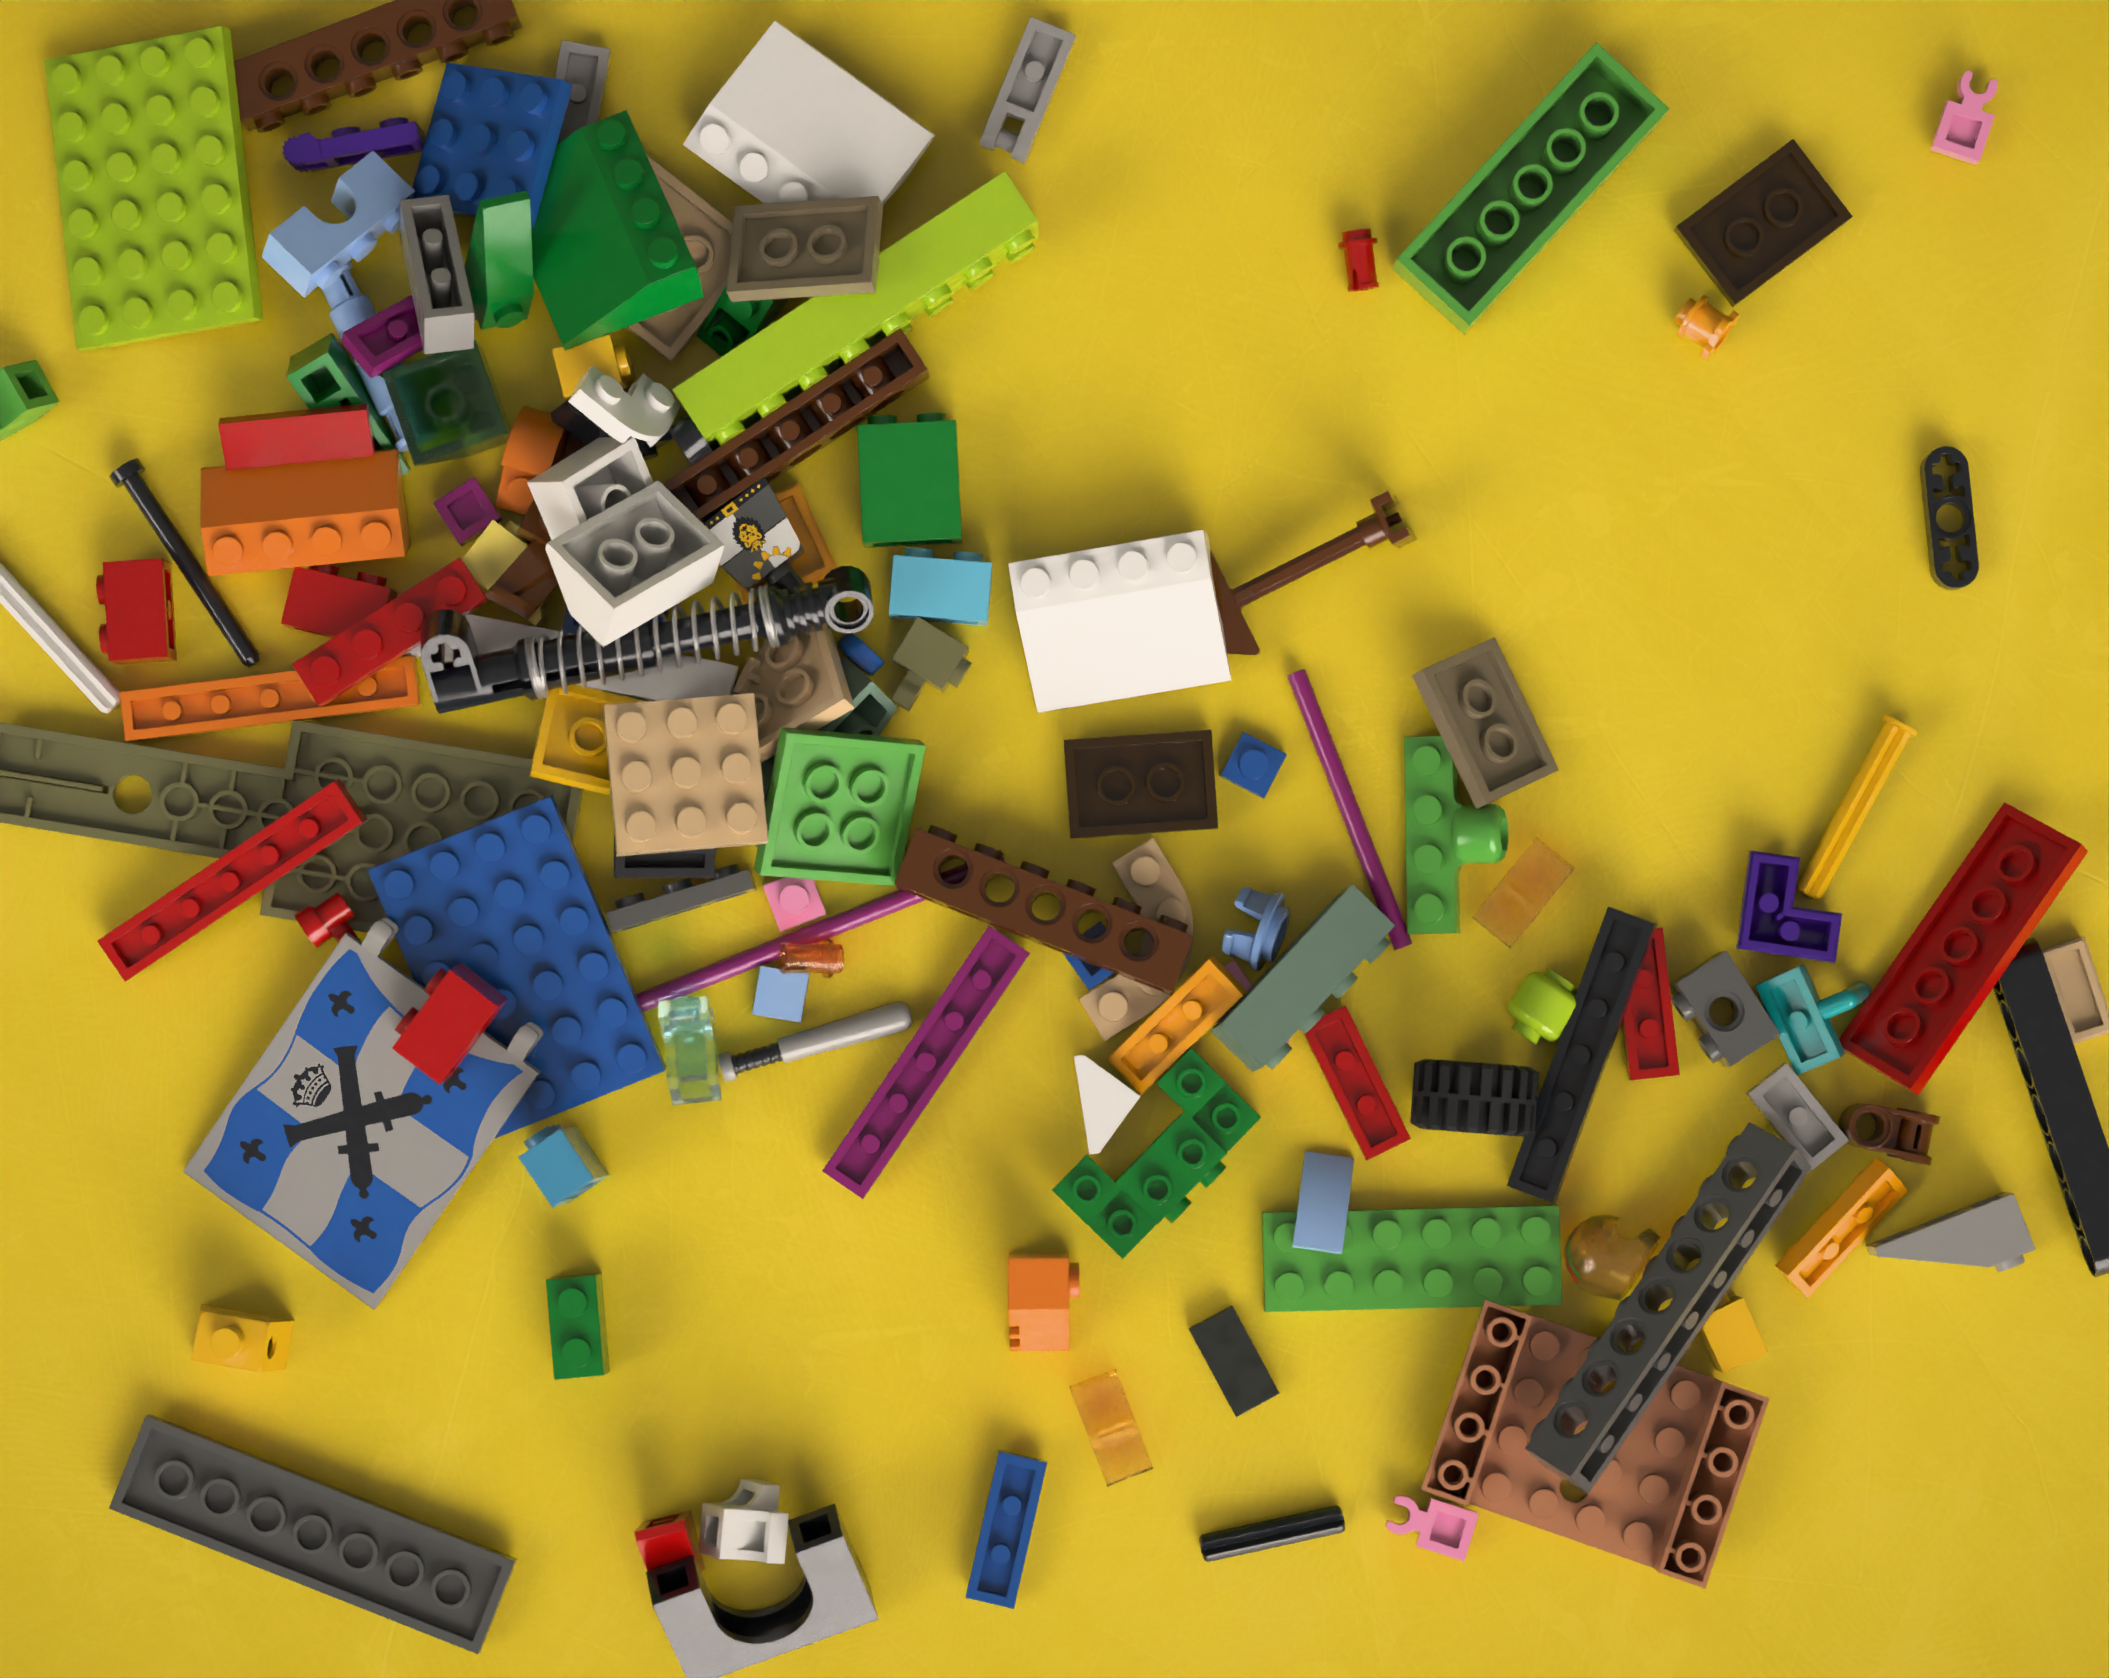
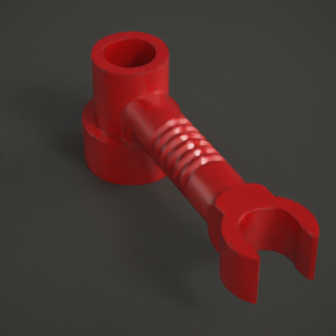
M339 891L315 908L310 904L294 915L316 948L332 937L339 943L346 933L351 934L360 941L347 922L355 914Z

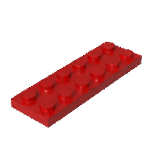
M2004 802L1839 1038L1844 1051L1914 1094L1919 1095L2088 853L2086 848L2076 840Z

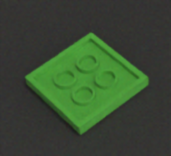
M781 727L765 807L768 843L758 845L754 870L763 876L895 886L894 882L904 859L926 745L917 739Z

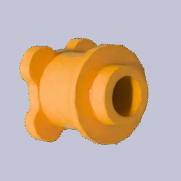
M1704 295L1697 302L1690 298L1677 314L1674 323L1680 326L1677 337L1682 339L1686 336L1704 348L1700 357L1708 360L1723 345L1740 314L1733 310L1729 316H1726L1708 304L1709 298Z

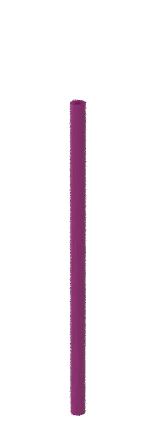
M965 863L940 873L941 879L948 884H958L966 878L968 866ZM897 890L636 995L643 1012L925 901V899L902 890Z

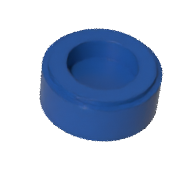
M853 633L844 634L837 642V647L869 676H873L884 664L883 660Z

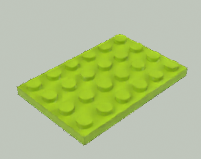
M217 26L44 60L76 349L90 351L262 321L263 314L230 29L224 26Z

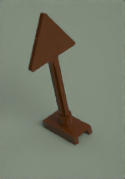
M1386 491L1371 499L1374 513L1357 521L1358 527L1234 589L1229 587L1210 550L1211 568L1223 624L1227 654L1258 655L1260 652V648L1242 614L1244 606L1365 545L1370 549L1389 539L1392 545L1401 548L1417 540L1414 532L1407 527L1396 531L1394 525L1403 521L1399 512L1391 516L1387 513L1388 510L1400 505L1396 496Z

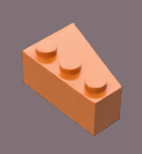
M1069 1252L1009 1253L1008 1316L1010 1351H1069V1298H1079V1263H1069Z

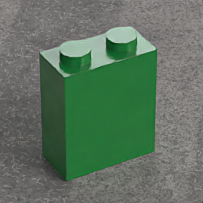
M923 413L916 415L917 422L897 423V416L877 415L868 417V424L857 425L862 541L864 548L962 543L956 420H946L945 413Z

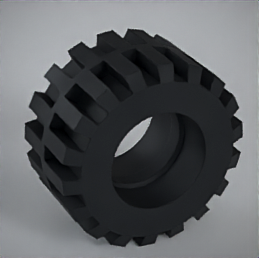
M1423 1059L1414 1063L1410 1123L1420 1129L1525 1137L1535 1132L1539 1072L1527 1066Z

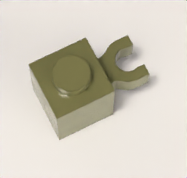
M917 617L892 657L895 664L908 671L892 696V702L909 712L926 683L943 693L949 684L957 688L972 665V662L965 659L969 653V648Z

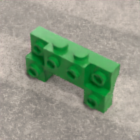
M1192 1048L1156 1082L1183 1112L1115 1181L1086 1154L1052 1189L1122 1259L1164 1218L1173 1223L1192 1202L1186 1195L1199 1182L1207 1188L1225 1170L1226 1166L1220 1160L1261 1118Z

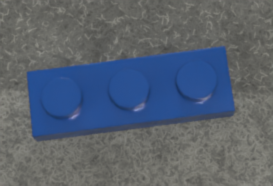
M999 1450L965 1598L1014 1609L1047 1461Z

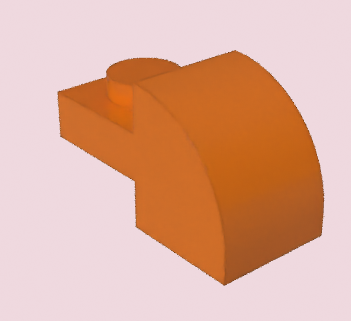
M523 406L519 411L502 458L501 465L504 468L495 507L526 515L534 499L527 482L562 460L568 432L552 421L550 413Z

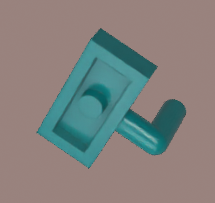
M1804 964L1755 985L1769 1017L1781 1034L1779 1035L1780 1041L1796 1075L1838 1059L1845 1054L1829 1018L1856 1007L1867 999L1871 993L1870 986L1866 982L1857 981L1845 990L1821 1000Z

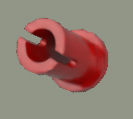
M1371 229L1342 232L1343 242L1338 243L1339 249H1344L1348 292L1379 288L1373 245L1377 244V238H1372Z

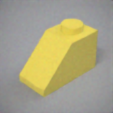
M492 520L463 558L464 563L475 580L487 590L531 542L516 534L519 526L510 520L505 527ZM544 602L527 619L536 627L543 628L547 623Z

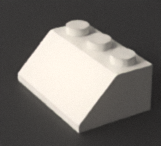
M658 480L547 542L545 550L570 615L604 647L712 584L725 545Z

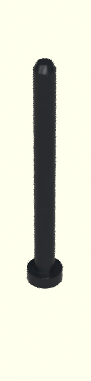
M139 458L123 464L110 474V479L116 488L125 486L241 663L247 667L253 666L260 661L259 652L142 478L141 474L145 471V467Z

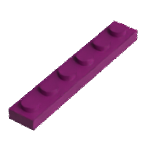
M988 926L822 1172L864 1199L1030 955L1028 951L991 926Z

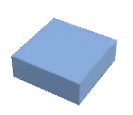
M760 966L752 1014L802 1023L810 974Z

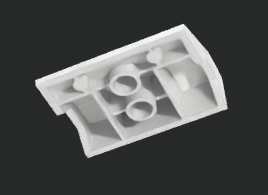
M776 20L710 102L683 145L764 204L879 196L884 206L886 201L904 183L935 137V134Z
M1204 530L1008 563L1015 610L1038 713L1232 681L1223 624L1211 568L1209 537Z

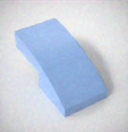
M1305 1151L1292 1247L1342 1254L1354 1158Z

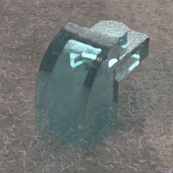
M680 996L673 1000L658 1001V1018L665 1044L666 1079L672 1104L682 1105L722 1100L717 1032L713 1007L710 1008L708 996Z

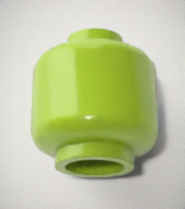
M1548 968L1544 974L1540 972L1528 974L1507 1005L1509 1013L1516 1019L1511 1028L1535 1045L1540 1038L1550 1042L1559 1041L1563 1029L1575 1008V996L1578 989Z

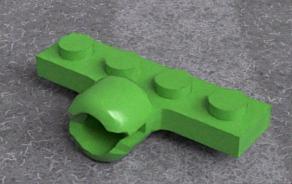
M1441 736L1404 737L1407 934L1460 933L1459 873L1461 867L1470 863H1497L1505 858L1509 836L1507 818L1504 809L1496 804H1486L1476 809L1475 805L1460 803L1458 798L1457 768Z

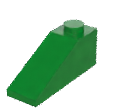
M527 190L479 201L464 267L474 314L481 330L496 326L499 328L513 327L528 318L534 295L531 207Z
M333 333L291 356L286 377L308 409L368 403L375 450L396 448V440L384 417L378 414L355 365ZM399 452L401 474L403 476L410 472L411 468L403 453Z

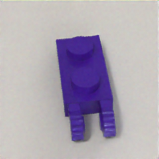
M398 117L381 121L379 123L380 128L361 131L359 127L339 128L331 132L332 137L320 140L309 133L299 134V137L293 136V138H288L289 140L284 142L285 145L282 146L284 151L282 153L296 171L308 173V170L314 172L356 164L371 151H374L381 159L422 152L425 137L423 130L416 121L409 122L408 118Z

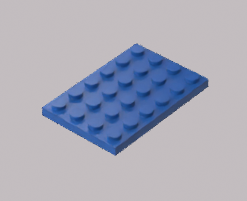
M553 795L368 870L387 918L399 926V931L395 937L412 977L417 983L426 988L430 980L441 968L449 971L459 963H463L508 998L485 1032L508 1047L520 1027L528 1022L535 1023L544 1031L542 1038L525 1059L541 1072L495 1138L667 1069Z

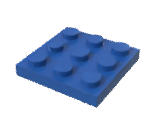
M447 62L412 187L415 190L412 199L449 195L453 214L476 218L479 201L527 190L530 197L531 227L534 228L573 85L562 79Z

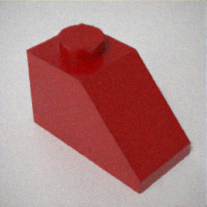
M691 1510L644 1521L634 1531L647 1571L691 1555L694 1556L701 1573L705 1569L702 1554L698 1552L699 1541Z

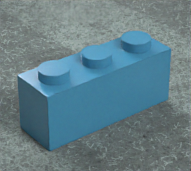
M560 1124L551 1127L548 1125L524 1142L528 1151L518 1157L552 1208L571 1202L609 1176L576 1126L562 1128Z

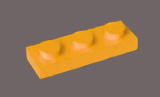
M1213 956L1107 1059L1141 1095L1248 992Z
M1876 1158L1864 1171L1855 1177L1853 1183L1832 1206L1822 1212L1817 1222L1802 1238L1787 1250L1785 1256L1775 1265L1776 1268L1796 1290L1808 1299L1905 1196L1908 1189L1886 1164Z

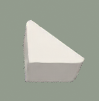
M1085 1055L1074 1056L1089 1155L1100 1153L1138 1101L1140 1095Z

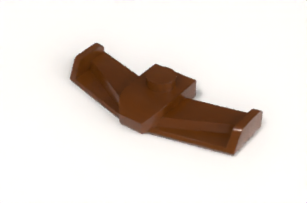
M568 432L562 460L587 444ZM534 499L516 534L531 541V543L484 595V597L526 619H529L559 586L545 550L547 542L551 541V538Z

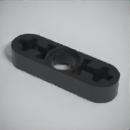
M1944 446L1935 449L1923 459L1920 467V478L1931 576L1934 582L1941 588L1958 590L1969 585L1976 578L1979 570L1968 461L1958 449ZM1941 457H1945L1947 465H1955L1957 470L1956 473L1948 478L1949 492L1958 488L1960 496L1947 495L1935 500L1933 492L1940 493L1944 490L1942 476L1933 474L1932 467L1940 463ZM1952 505L1961 512L1963 521L1961 527L1956 532H1946L1938 526L1936 514L1941 506ZM1964 537L1965 545L1959 544L1956 546L1955 555L1957 562H1965L1967 568L1958 575V580H1953L1952 573L1943 572L1942 564L1950 561V545L1940 549L1938 540L1951 542Z

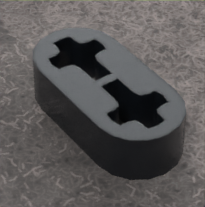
M688 415L673 424L668 430L691 465H694L713 452Z

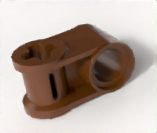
M1854 1104L1842 1112L1838 1127L1848 1138L1849 1141L1847 1143L1854 1147L1885 1153L1888 1157L1931 1165L1932 1158L1928 1155L1933 1126L1939 1124L1940 1117L1903 1108L1893 1109L1874 1104ZM1868 1112L1875 1120V1131L1870 1138L1863 1140L1856 1132L1855 1123L1861 1114Z

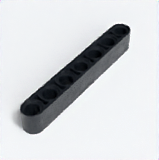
M2032 937L2026 940L1993 989L2083 1257L2089 1271L2096 1278L2109 1273V1148L2044 955L2038 942Z

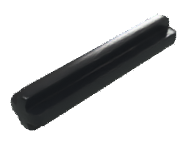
M1335 1505L1203 1534L1199 1537V1544L1204 1561L1211 1562L1339 1534L1345 1531V1521L1341 1508Z

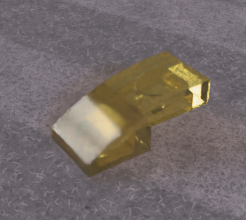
M1536 837L1472 918L1511 949L1541 913L1546 903L1571 875L1574 867Z
M1116 1369L1069 1386L1107 1487L1154 1469Z

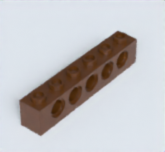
M395 0L234 61L240 120L249 131L257 128V131L260 133L268 132L284 125L285 117L303 111L304 115H312L324 111L331 106L330 100L348 94L350 98H356L369 94L377 88L376 83L391 77H394L395 80H405L414 77L423 71V65L438 59H440L441 63L459 60L469 53L467 48L486 42L488 46L506 42L514 37L513 31L523 28L513 0ZM463 7H473L478 10V15L471 25L460 27L454 24V16L458 10ZM427 24L432 27L431 36L426 42L422 44L408 42L409 32L414 26ZM380 41L386 44L385 53L379 60L373 62L363 60V50L369 43ZM326 59L339 60L340 68L334 77L329 79L317 77V69L321 62ZM282 76L293 77L294 85L287 95L281 97L272 95L271 87L277 78Z
M900 328L663 485L704 524L763 477L768 483L774 481L865 421L868 417L929 379L928 369Z
M930 825L928 832L915 829L894 882L897 889L1171 996L1173 995L1194 942V936L1186 933L1187 924L1165 915H1161L1158 922L1140 915L1141 906L1119 897H1114L1112 904L1093 897L1096 889L1076 880L1068 879L1066 886L1047 879L1050 871L1035 864L1022 861L1020 868L1002 862L1004 854L989 846L976 843L974 850L955 843L958 837L956 834L940 827ZM952 859L961 860L968 866L966 878L958 884H948L940 876L942 866ZM997 877H1005L1011 880L1014 884V893L1011 898L1004 902L992 901L986 895V889L991 880ZM1051 895L1059 900L1061 909L1055 918L1041 920L1033 914V903L1040 896ZM1097 913L1103 916L1107 922L1106 931L1098 938L1083 936L1078 929V924L1084 915ZM1134 931H1144L1151 936L1154 944L1148 954L1140 957L1133 956L1125 949L1124 942L1126 937Z

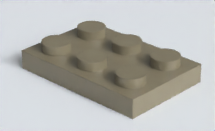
M879 196L734 206L726 289L731 302L876 292L883 205Z
M1495 637L1412 675L1476 809L1559 770Z

